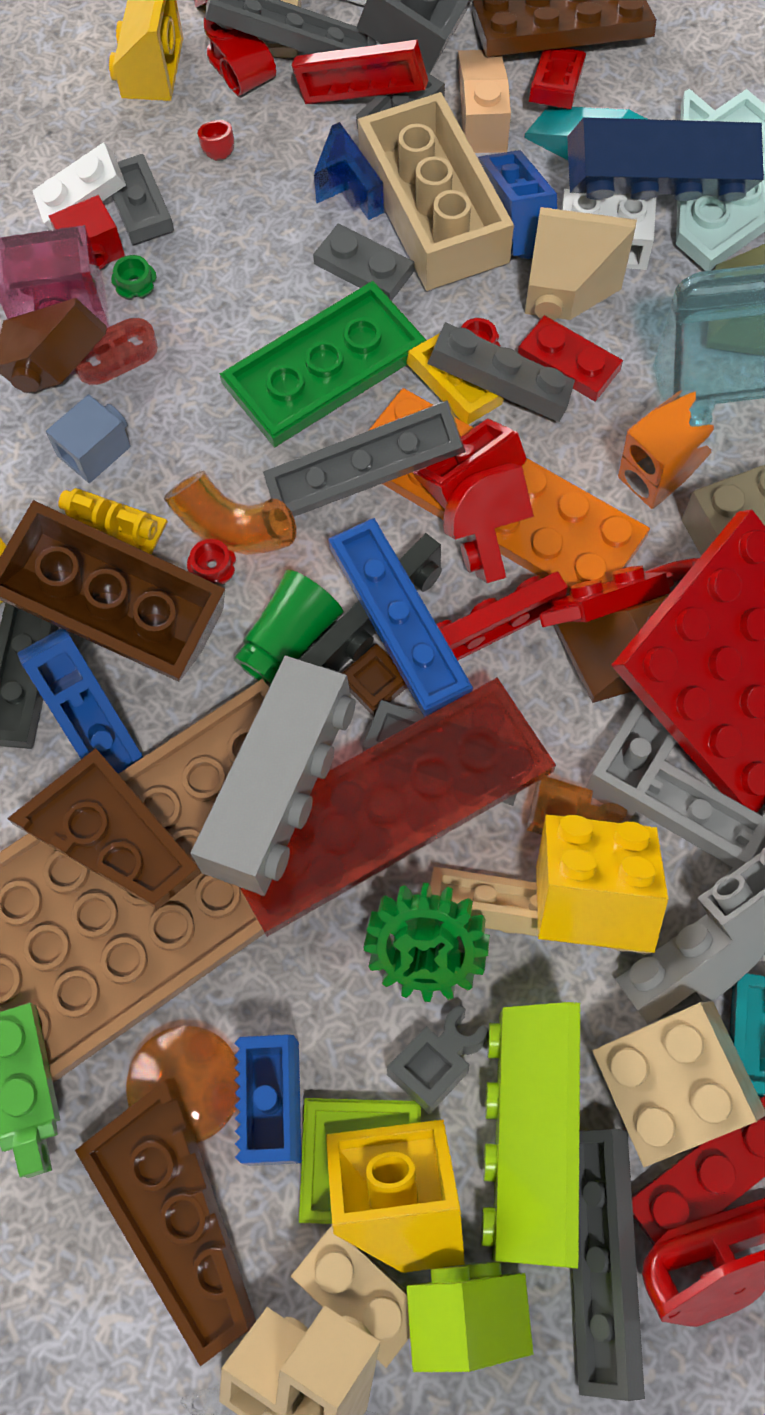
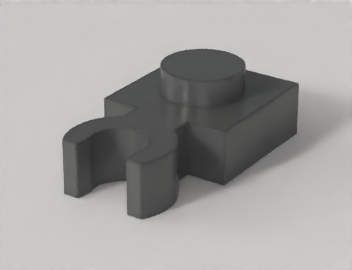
M461 1005L453 1008L448 1013L445 1019L444 1032L439 1037L426 1026L387 1066V1076L429 1114L468 1074L470 1064L461 1055H470L478 1052L484 1046L487 1039L488 1028L484 1025L479 1027L476 1033L471 1036H464L457 1031L456 1027L463 1021L466 1009Z

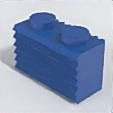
M294 1035L239 1037L234 1044L240 1050L234 1056L240 1061L235 1067L240 1075L234 1081L240 1086L235 1092L240 1098L235 1104L240 1113L234 1119L241 1124L235 1130L241 1137L235 1145L241 1151L235 1158L241 1164L248 1166L302 1163L299 1042Z

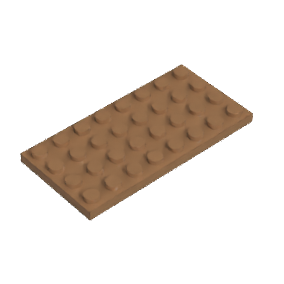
M263 679L118 774L195 864L196 862L190 853L269 690V686ZM331 769L324 779L317 778L310 793L313 802L307 822L302 829L295 827L287 845L290 848L287 867L278 881L272 879L265 896L202 874L201 872L200 875L163 906L156 909L30 834H26L0 852V1012L27 1003L36 1005L53 1083L386 848L385 841Z

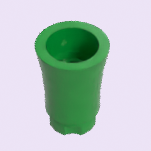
M286 570L272 599L258 621L243 639L244 645L235 654L233 659L247 674L258 681L263 679L270 687L284 656L299 660L320 635L343 615L344 611L340 604L313 580L294 570Z

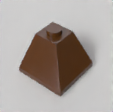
M668 595L656 597L588 622H565L554 625L592 703L633 692L611 665Z

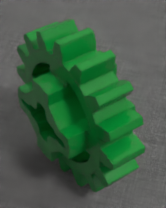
M423 883L418 895H413L406 885L401 886L397 902L386 895L383 896L378 912H371L366 929L367 934L363 948L365 952L371 953L368 967L371 971L384 969L382 984L385 987L393 985L395 982L402 984L401 996L405 998L410 996L415 989L422 992L425 1002H431L433 991H441L450 1000L454 998L456 984L469 991L473 988L474 974L483 975L485 971L486 956L489 953L490 935L484 933L486 923L484 915L471 916L473 901L467 898L458 904L453 902V888L448 886L442 891L440 896L433 895L429 883ZM390 934L395 936L393 944L391 942ZM458 936H460V938H461V940H462V942H463V945H464V950H463V952H461L460 950H458V948H459V940L457 939Z

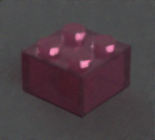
M85 225L0 238V304L7 319L77 298L107 326L106 331H110L105 285Z

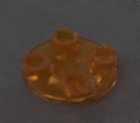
M178 1026L164 1030L149 1039L141 1047L131 1063L126 1082L128 1106L131 1107L165 1079L175 1078L197 1143L205 1141L218 1133L237 1110L235 1104L240 1098L235 1092L240 1086L234 1080L240 1075L235 1069L238 1060L230 1046L221 1037L207 1029L196 1026Z

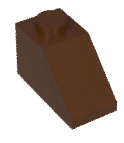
M77 298L3 320L0 332V374L10 381L15 388L24 393L36 392L60 385L106 334L107 326Z

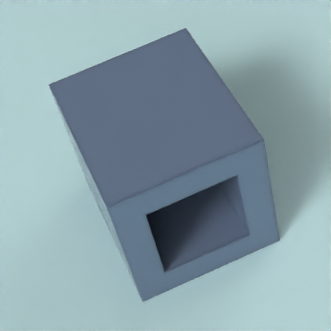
M89 394L46 430V434L57 457L89 484L131 447L125 432V428L128 425L122 414L111 404L101 405Z

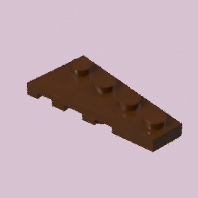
M175 1078L165 1079L79 1146L75 1152L201 1367L249 1331L256 1322V1318Z

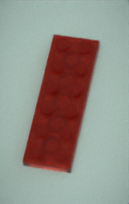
M497 677L329 770L324 779L317 778L310 793L313 802L307 822L302 829L295 827L287 845L290 848V856L282 877L278 881L272 879L265 896L241 887L239 888L268 937L554 772L556 764Z

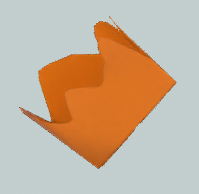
M679 391L627 430L618 477L651 509L658 506L681 486L712 453L707 445L698 447L710 436L714 430V425L708 424L692 427L689 424L691 418L689 409L696 400V391L676 399L681 393ZM649 456L655 466V473H647L637 463ZM626 470L635 472L644 481L649 491L648 498L641 497L631 488L625 477Z

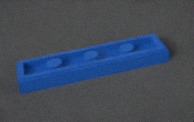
M375 518L329 538L328 542L331 552L424 717L472 695L473 686Z

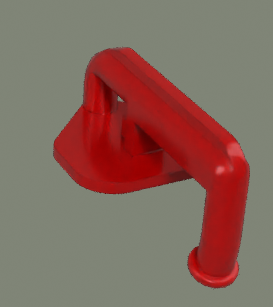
M765 1198L668 1230L654 1244L643 1262L642 1278L648 1296L662 1322L690 1327L701 1326L742 1310L765 1291V1250L736 1259L734 1254L765 1243ZM710 1259L714 1270L702 1274L700 1280L679 1293L669 1272Z

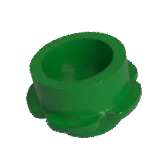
M127 255L120 258L113 267L111 277L112 284L116 287V293L126 299L147 296L153 291V282L157 279L154 268L143 257L138 255Z

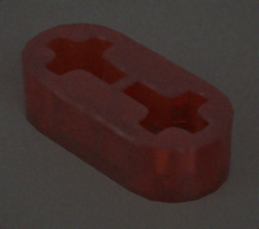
M129 318L108 327L102 339L74 369L77 377L89 385H98L147 363L155 356L158 349L152 325L142 318ZM132 337H136L139 341H142L143 343L135 346L131 341L129 342L128 340ZM95 356L101 363L92 366L90 362H87V359Z

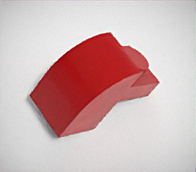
M507 463L468 476L453 490L445 507L443 519L445 534L455 540L463 537L467 538V542L461 544L465 566L469 573L475 572L476 576L486 583L507 578L495 528L534 517L523 467Z

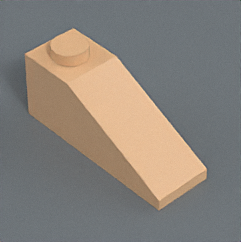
M458 50L462 131L474 153L507 152L511 107L508 77L502 55L486 57L484 50Z

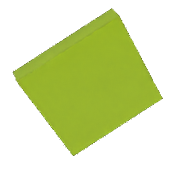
M305 1098L299 1223L332 1224L326 1134L421 1122V1106L416 1101Z

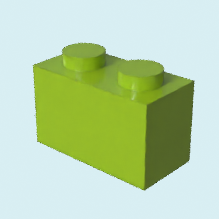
M501 1262L472 1263L459 1267L431 1269L432 1282L407 1286L413 1372H471L534 1355L525 1273L502 1274Z

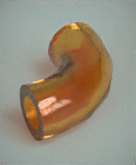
M205 470L184 479L164 496L165 502L173 513L193 534L203 540H220L232 552L256 555L278 551L294 543L297 527L295 519L285 503L271 498L254 505L239 504L225 496L211 481Z

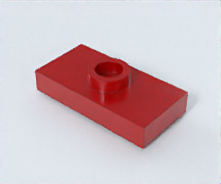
M567 48L543 50L531 85L529 102L572 109L583 72L586 53Z

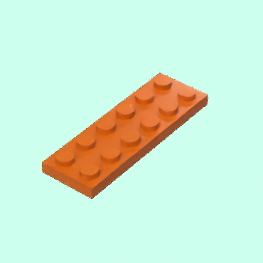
M402 388L369 430L434 405ZM455 417L461 437L473 429L472 426ZM526 458V462L522 467L534 517L495 528L501 555L535 575L541 576V578L558 571L568 586L567 593L571 595L570 587L581 582L601 580L603 584L612 581V572L627 567L647 538L650 528ZM413 472L383 483L389 489L440 519H444L445 509L421 485Z

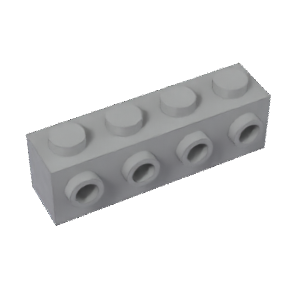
M284 656L190 853L202 874L265 896L272 879L278 881L282 877L290 856V848L287 847L295 827L302 829L307 822L313 802L310 793L317 778L324 779L327 776L334 758L335 750L332 744L339 729L345 731L354 715L356 701L354 698H351L347 675Z

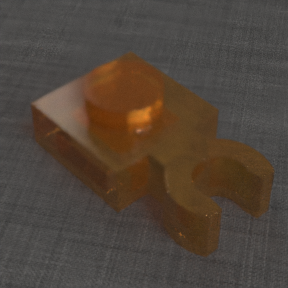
M542 775L535 785L527 831L542 835L546 814L556 816L578 815L590 820L621 823L627 816L628 810L615 803H606L600 807L592 805L593 790Z

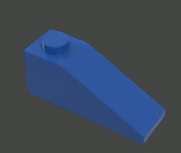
M521 150L479 156V162L514 224L511 254L525 259L533 258L540 208L557 209L556 191Z
M60 628L17 653L22 666L80 759H83L96 748L119 774L143 758L66 630Z

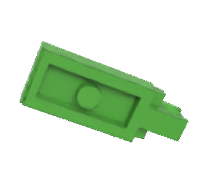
M27 1003L0 1012V1147L2 1152L13 1149L19 1177L31 1178L52 1171L46 1139L58 1135L56 1122L61 1119L36 1005Z

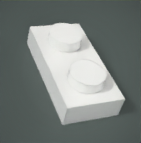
M103 142L32 191L44 224L53 231L48 215L96 195H99L103 201L125 187L126 183L114 152Z

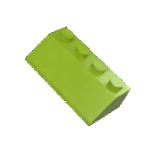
M562 1002L503 1007L499 1014V1023L489 1022L487 1058L498 1059L497 1083L487 1082L485 1118L496 1119L495 1144H485L483 1180L494 1182V1207H483L481 1245L492 1247V1259L494 1261L578 1268L580 1003Z

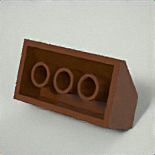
M35 500L30 504L0 556L1 601L178 682L181 681L202 653L224 607L225 588Z

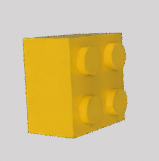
M546 814L536 864L538 939L655 953L668 903L657 827L643 826L636 822L615 823L590 820L578 815L556 816Z

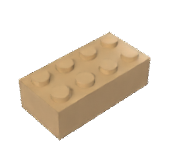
M442 92L358 119L359 159L410 260L414 261V268L426 291L510 263L514 224Z

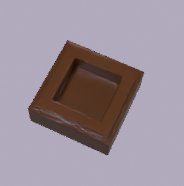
M378 644L342 672V674L347 675L350 693L373 717L381 700L390 703L408 688L391 657Z

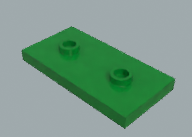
M371 281L219 374L223 386L275 448L407 365L408 351L427 340L378 285Z

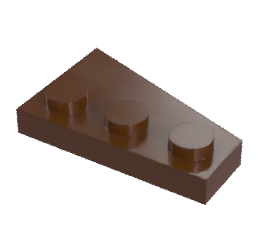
M96 748L7 818L16 827L156 909L163 906L201 874L198 866Z

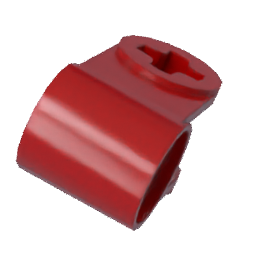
M204 18V32L210 40L207 47V58L210 64L224 78L228 87L231 90L236 88L233 92L238 97L276 76L277 70L273 56L261 39L236 29L222 28L215 22Z

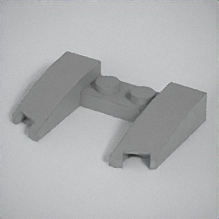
M639 698L592 773L584 793L628 819H631L634 812L637 811L731 866L727 875L733 873L765 848V807L759 815L666 762L665 760L677 741Z

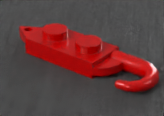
M699 558L674 561L644 571L643 566H631L612 572L613 580L603 584L601 580H590L575 584L570 587L571 595L552 601L553 607L539 614L542 627H548L565 622H588L670 593L669 587L674 586V582L683 579Z

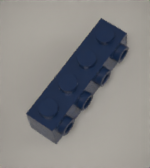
M583 117L567 136L570 193H586V197L589 199L599 200L612 197L614 194H630L633 200H648L658 195H674L675 200L690 201L698 199L703 195L717 196L719 201L731 202L743 199L748 191L764 180L762 123Z

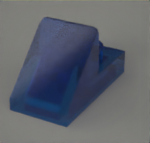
M338 122L332 125L314 172L316 203L344 192L350 205L353 208L359 206L368 220L383 214L384 195L382 180L342 124Z

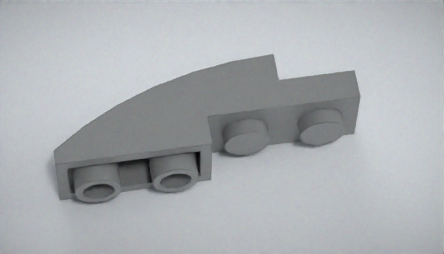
M765 848L736 871L719 879L712 888L697 898L707 912L705 916L695 923L684 927L677 936L658 948L655 953H651V955L638 960L628 971L615 979L648 1025L694 992L702 1002L714 1001L739 981L765 955Z

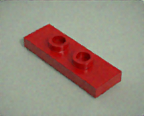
M418 40L295 56L291 65L305 104L422 91L426 89L429 81Z

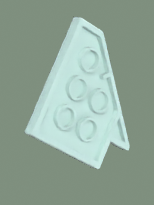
M690 89L684 92L681 103L680 120L762 123L764 180L748 191L743 199L737 201L722 202L718 200L717 196L703 195L698 199L690 201L677 200L676 245L707 273L715 268L717 264L722 263L765 232V104L747 89L716 110Z

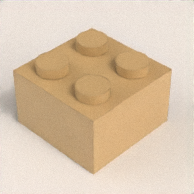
M713 1001L700 1002L592 1050L643 1168L757 1122L765 1116L762 1102Z

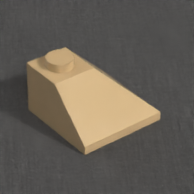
M541 207L525 314L537 315L539 318L545 315L552 320L558 318L571 320L621 290L637 220Z

